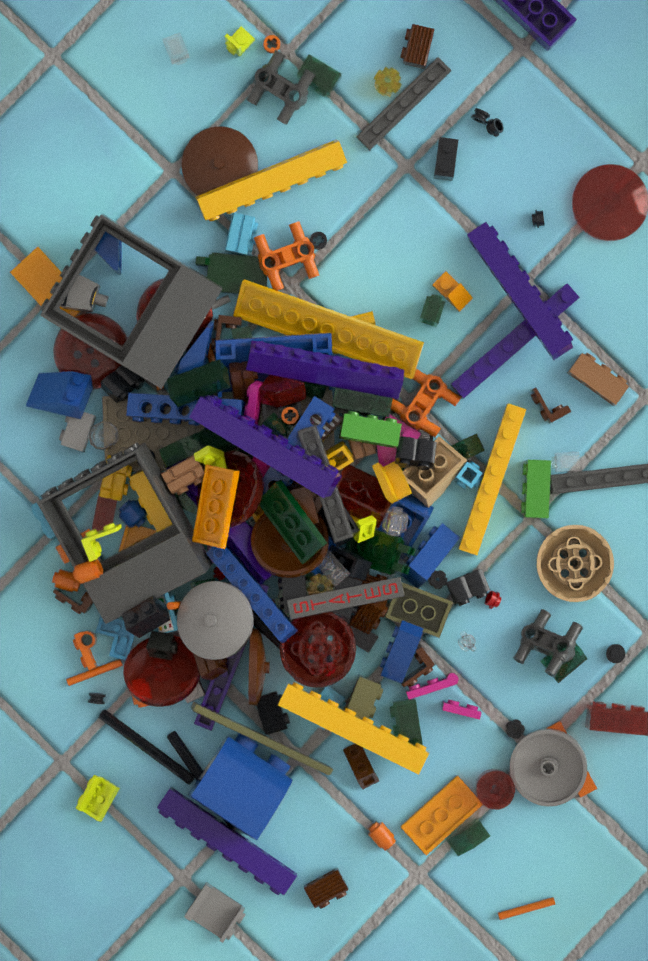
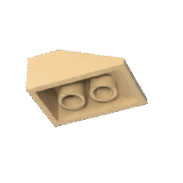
M440 436L435 440L437 444L433 469L424 471L418 469V467L410 466L403 471L412 491L411 494L428 508L444 493L467 462V459Z

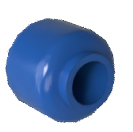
M128 500L119 509V518L129 528L135 526L139 528L146 521L144 517L147 512L145 508L140 506L137 500Z

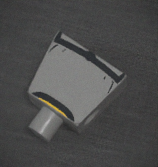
M79 275L61 304V308L93 312L95 304L106 307L109 296L99 294V284Z

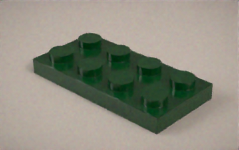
M282 480L276 482L256 501L302 564L310 560L327 544Z

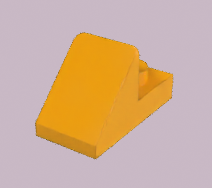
M446 271L432 285L459 312L473 299L461 283L459 284Z

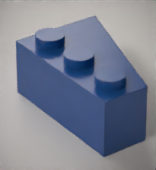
M443 523L438 528L436 526L432 528L428 533L430 538L427 542L423 540L417 547L419 552L415 556L411 555L406 561L407 566L410 567L409 573L400 574V576L416 588H420L428 580L460 539L457 534Z

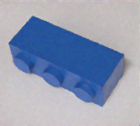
M403 620L399 627L395 626L392 634L394 641H389L386 649L388 656H383L379 666L383 668L380 676L401 684L403 683L424 628Z

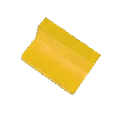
M395 461L384 467L379 462L372 465L385 498L391 504L412 493L402 468L395 464Z

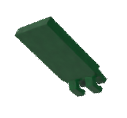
M223 253L209 254V258L196 256L195 264L208 267L207 278L222 286V293L239 294L244 279L267 287V277L260 269L259 259L256 256ZM269 258L264 261L267 267L269 265Z
M375 530L374 537L360 543L353 538L347 542L345 547L372 562L370 569L389 575L394 574L395 571L408 574L410 567L398 563L401 552L414 556L416 548L404 545L405 541H403V538Z

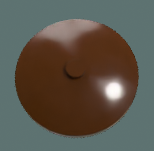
M217 126L202 130L189 141L182 156L184 179L191 191L197 196L258 171L257 154L252 143L241 132L229 127Z
M263 513L256 521L251 534V547L258 564L270 574L283 578L303 576L314 570L325 558L329 546V534L322 517L317 513L319 523L314 525L327 544L310 560L302 564L266 514Z
M253 628L250 635L249 706L258 705L266 673L270 671V662H266L264 643L259 628Z

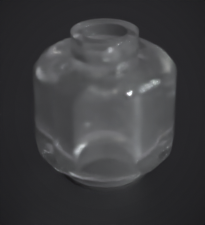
M392 507L391 510L385 511L382 528L386 531V534L401 536L402 533H405L409 518L408 514L403 512V508Z

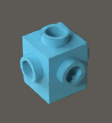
M472 461L470 463L466 462L455 477L457 480L456 484L463 489L466 487L471 489L473 486L476 488L482 480L480 477L482 475V472L479 470L480 467ZM465 472L470 473L469 479L464 478L463 475Z

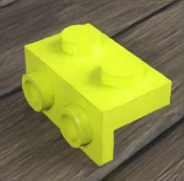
M93 775L88 781L83 795L79 797L76 809L101 822L120 788L104 777Z

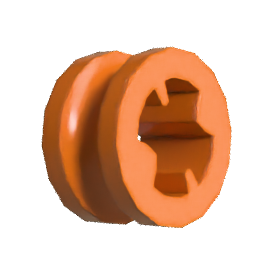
M269 35L265 38L263 46L268 53H274L275 50H279L281 42L277 36ZM275 40V45H277V47H271V49L268 48L267 46L269 44L267 43V41Z
M286 407L282 411L281 417L284 423L291 425L297 422L299 414L294 407ZM289 410L296 414L292 421H287L288 418L285 419L284 417L285 414H288Z

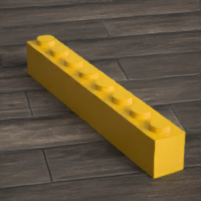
M333 140L198 195L195 198L203 218L214 221L220 218V214L225 212L227 214L234 213L242 205L245 207L255 204L257 199L262 198V200L272 197L274 192L280 191L282 193L291 189L290 186L296 183L297 185L307 183L311 177L319 178L326 175L325 172L328 170H339L344 167L343 164L347 163L340 142Z
M509 403L506 404L458 550L478 555L526 412L524 408Z
M293 682V684L288 683L278 706L419 775L429 755V752L426 751V746L418 742L414 745L408 742L409 738L402 734L395 736L391 734V729L383 725L379 728L373 725V720L365 716L361 719L355 716V711L349 708L343 710L338 707L339 704L331 699L324 701L320 699L322 695L312 690L308 693L303 690L304 686Z

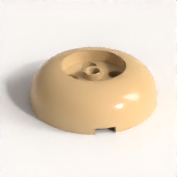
M568 525L558 528L545 538L537 554L536 566L540 581L552 595L569 602H582L600 594L610 582L614 569V558L608 542L597 531L583 525ZM581 549L587 551L585 557H580L579 551ZM562 550L567 551L568 556L566 558L560 557ZM572 560L577 561V565L575 567L571 566L570 564ZM582 568L588 570V575L585 577L580 574ZM563 569L569 571V575L566 578L561 576Z

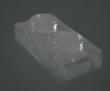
M327 550L323 561L317 566L335 587L350 574L329 550Z

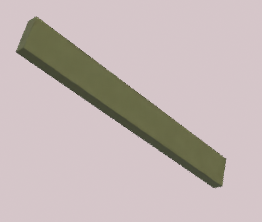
M193 701L191 709L194 712L326 775H331L333 771L329 765Z

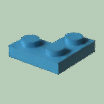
M100 615L96 633L114 637L109 656L128 661L135 635L125 629L123 619L117 618L105 624Z

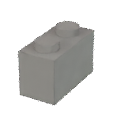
M86 412L83 413L81 419L66 416L65 422H67L65 430L62 429L59 440L62 441L61 445L85 452L96 416Z

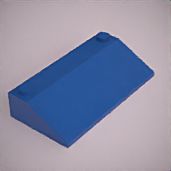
M331 333L215 340L216 393L221 398L222 392H232L229 364L247 361L252 340L295 349L300 348L305 351L320 352L332 356ZM257 372L258 379H255V381L264 382L263 390L327 386ZM327 386L329 390H333L332 386Z

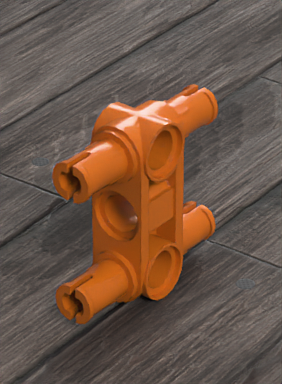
M300 221L289 225L295 240L293 244L274 251L269 249L264 234L254 237L259 251V267L264 275L268 276L272 289L276 291L284 289L279 275L280 270L301 262V264H304L309 279L319 276L314 261V246L309 238L305 237ZM301 246L308 248L309 252L307 255L300 252ZM269 258L273 261L272 268H268L265 265V259Z
M416 368L413 380L421 384V389L411 404L405 406L396 399L391 398L387 408L400 415L401 420L408 426L416 430L422 429L435 438L441 428L427 420L430 410L438 398H443L456 407L461 396L448 389L447 384L440 377L431 374L426 375ZM437 383L439 385V389L432 390L429 387V384ZM416 414L419 420L413 422L409 419V415Z

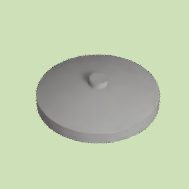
M210 581L199 584L186 594L179 606L177 614L178 632L185 646L199 657L210 660L231 657L246 645L252 633L253 612L246 596L229 583Z
M540 729L527 734L516 745L510 759V775L518 792L530 802L541 806H558L573 799L582 789L587 776V759L580 744L569 734L557 729Z

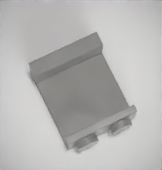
M206 882L184 917L189 921L194 920L218 936L223 943L225 939L229 940L235 931L232 928L236 922L240 924L246 914L243 913L245 907Z

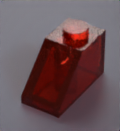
M269 375L259 388L261 403L275 407H282L305 400L306 398L304 382Z

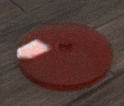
M615 164L597 166L588 171L577 183L572 196L573 214L581 229L593 238L603 241L621 240L632 235L644 222L648 213V192L643 181L632 170Z
M174 636L178 643V650L176 654H173L172 661L149 657L146 648L149 638L143 640L131 650L126 658L123 674L126 686L135 699L146 705L164 707L184 700L194 691L199 682L200 673L194 654L185 646L180 637Z

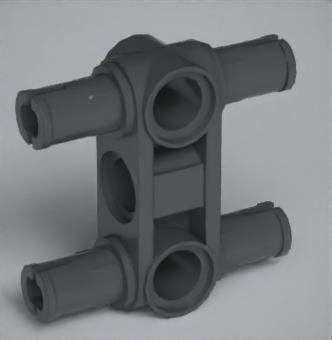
M275 50L268 64L263 65L262 68L256 71L255 86L246 100L257 106L265 91L274 94L285 101V106L277 120L287 125L294 111L299 110L300 107L306 104L309 92L307 89L316 74L306 69L298 84L292 83L278 74L277 70L285 55ZM268 73L269 78L264 82L263 77ZM299 93V99L294 101V95Z
M541 609L534 623L522 629L521 645L513 659L520 664H524L531 650L548 655L552 659L545 672L549 676L555 677L562 664L572 660L575 656L576 640L583 627L579 623L572 622L565 636L546 630L544 627L551 615L548 611Z

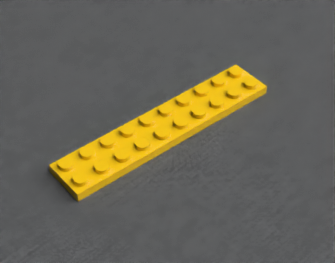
M245 279L242 281L233 314L234 317H241L242 320L285 335L331 333L333 352L362 362L404 369V377L409 379L414 378L424 345L422 341Z

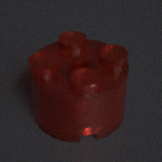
M488 769L477 778L475 792L479 801L484 806L499 810L507 807L513 800L515 785L511 777L503 770ZM493 785L500 786L497 793H494V791L490 792Z

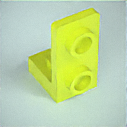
M242 26L232 36L228 34L224 36L226 49L232 55L237 54L239 57L255 41V38Z
M208 445L194 453L195 461L205 465L227 468L222 450Z
M348 512L360 529L354 537L358 543L374 537L376 519L372 515L359 519L353 512Z
M110 523L105 525L101 531L97 532L96 529L85 533L86 536L81 542L89 562L101 556V546L95 539L119 531L122 528L121 524L115 525Z

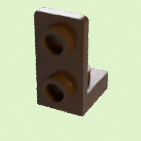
M219 315L218 319H215L213 330L217 331L216 338H212L211 349L214 350V354L215 340H221L222 325H226L225 328L237 330V327L242 326L241 317Z
M535 387L531 390L533 402L535 405L539 404L542 409L540 414L544 421L548 420L549 424L571 412L568 405L563 407L561 404L553 408V413L551 414L538 389Z
M58 589L53 591L56 594L55 598L62 603L68 602L72 605L71 609L78 614H81V612L87 613L93 604L87 591L80 600L83 602L82 604H79Z
M418 644L414 656L420 664L423 662L424 664L404 678L403 687H411L418 681V677L422 674L424 676L429 674L433 670L432 667L435 666L420 644Z
M353 744L343 749L362 790L379 782L363 747Z

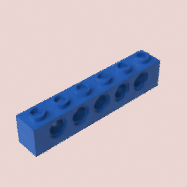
M128 393L126 416L132 418V421L144 422V419H151L152 423H162V420H168L170 424L180 425L181 421L188 422V425L200 426L198 422L189 418L200 397ZM222 399V404L237 408L239 410L238 413L244 416L246 402L236 399ZM151 404L152 410L149 413H145L146 405ZM170 405V412L168 414H164V407ZM189 406V413L183 416V408Z
M314 396L288 437V443L292 446L298 445L302 447L297 431L314 426L311 423V417L314 414H318L321 417V423L317 425L320 437H322L325 432L323 427L326 422L330 424L336 415L333 412L335 408ZM270 466L252 496L257 499L261 498L270 489L269 485L272 480H282L286 487L291 486L294 480Z
M227 545L226 549L212 547L206 552L230 583L246 596L251 608L280 642L284 643L298 631Z

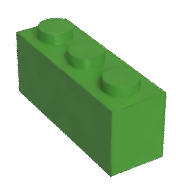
M348 411V414L344 413L342 415L339 438L397 448L402 424L397 423V420L392 418H386L384 421L378 420V416L375 415L362 417L359 416L358 412Z
M528 459L526 464L523 463L522 474L526 475L525 483H522V494H525V502H521V513H524L526 518H549L551 460Z

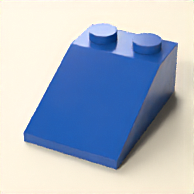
M214 321L208 323L182 359L180 358L176 364L174 373L178 374L177 380L200 384L204 377Z
M74 371L39 373L26 407L81 419L93 390L91 375Z
M410 494L390 506L377 530L401 537L405 541L404 545L412 547L434 507H426L415 496ZM401 552L399 559L404 561L407 554Z

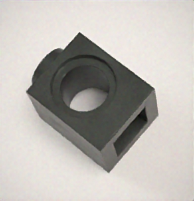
M152 631L146 648L149 657L172 661L173 654L177 653L178 643L173 634Z

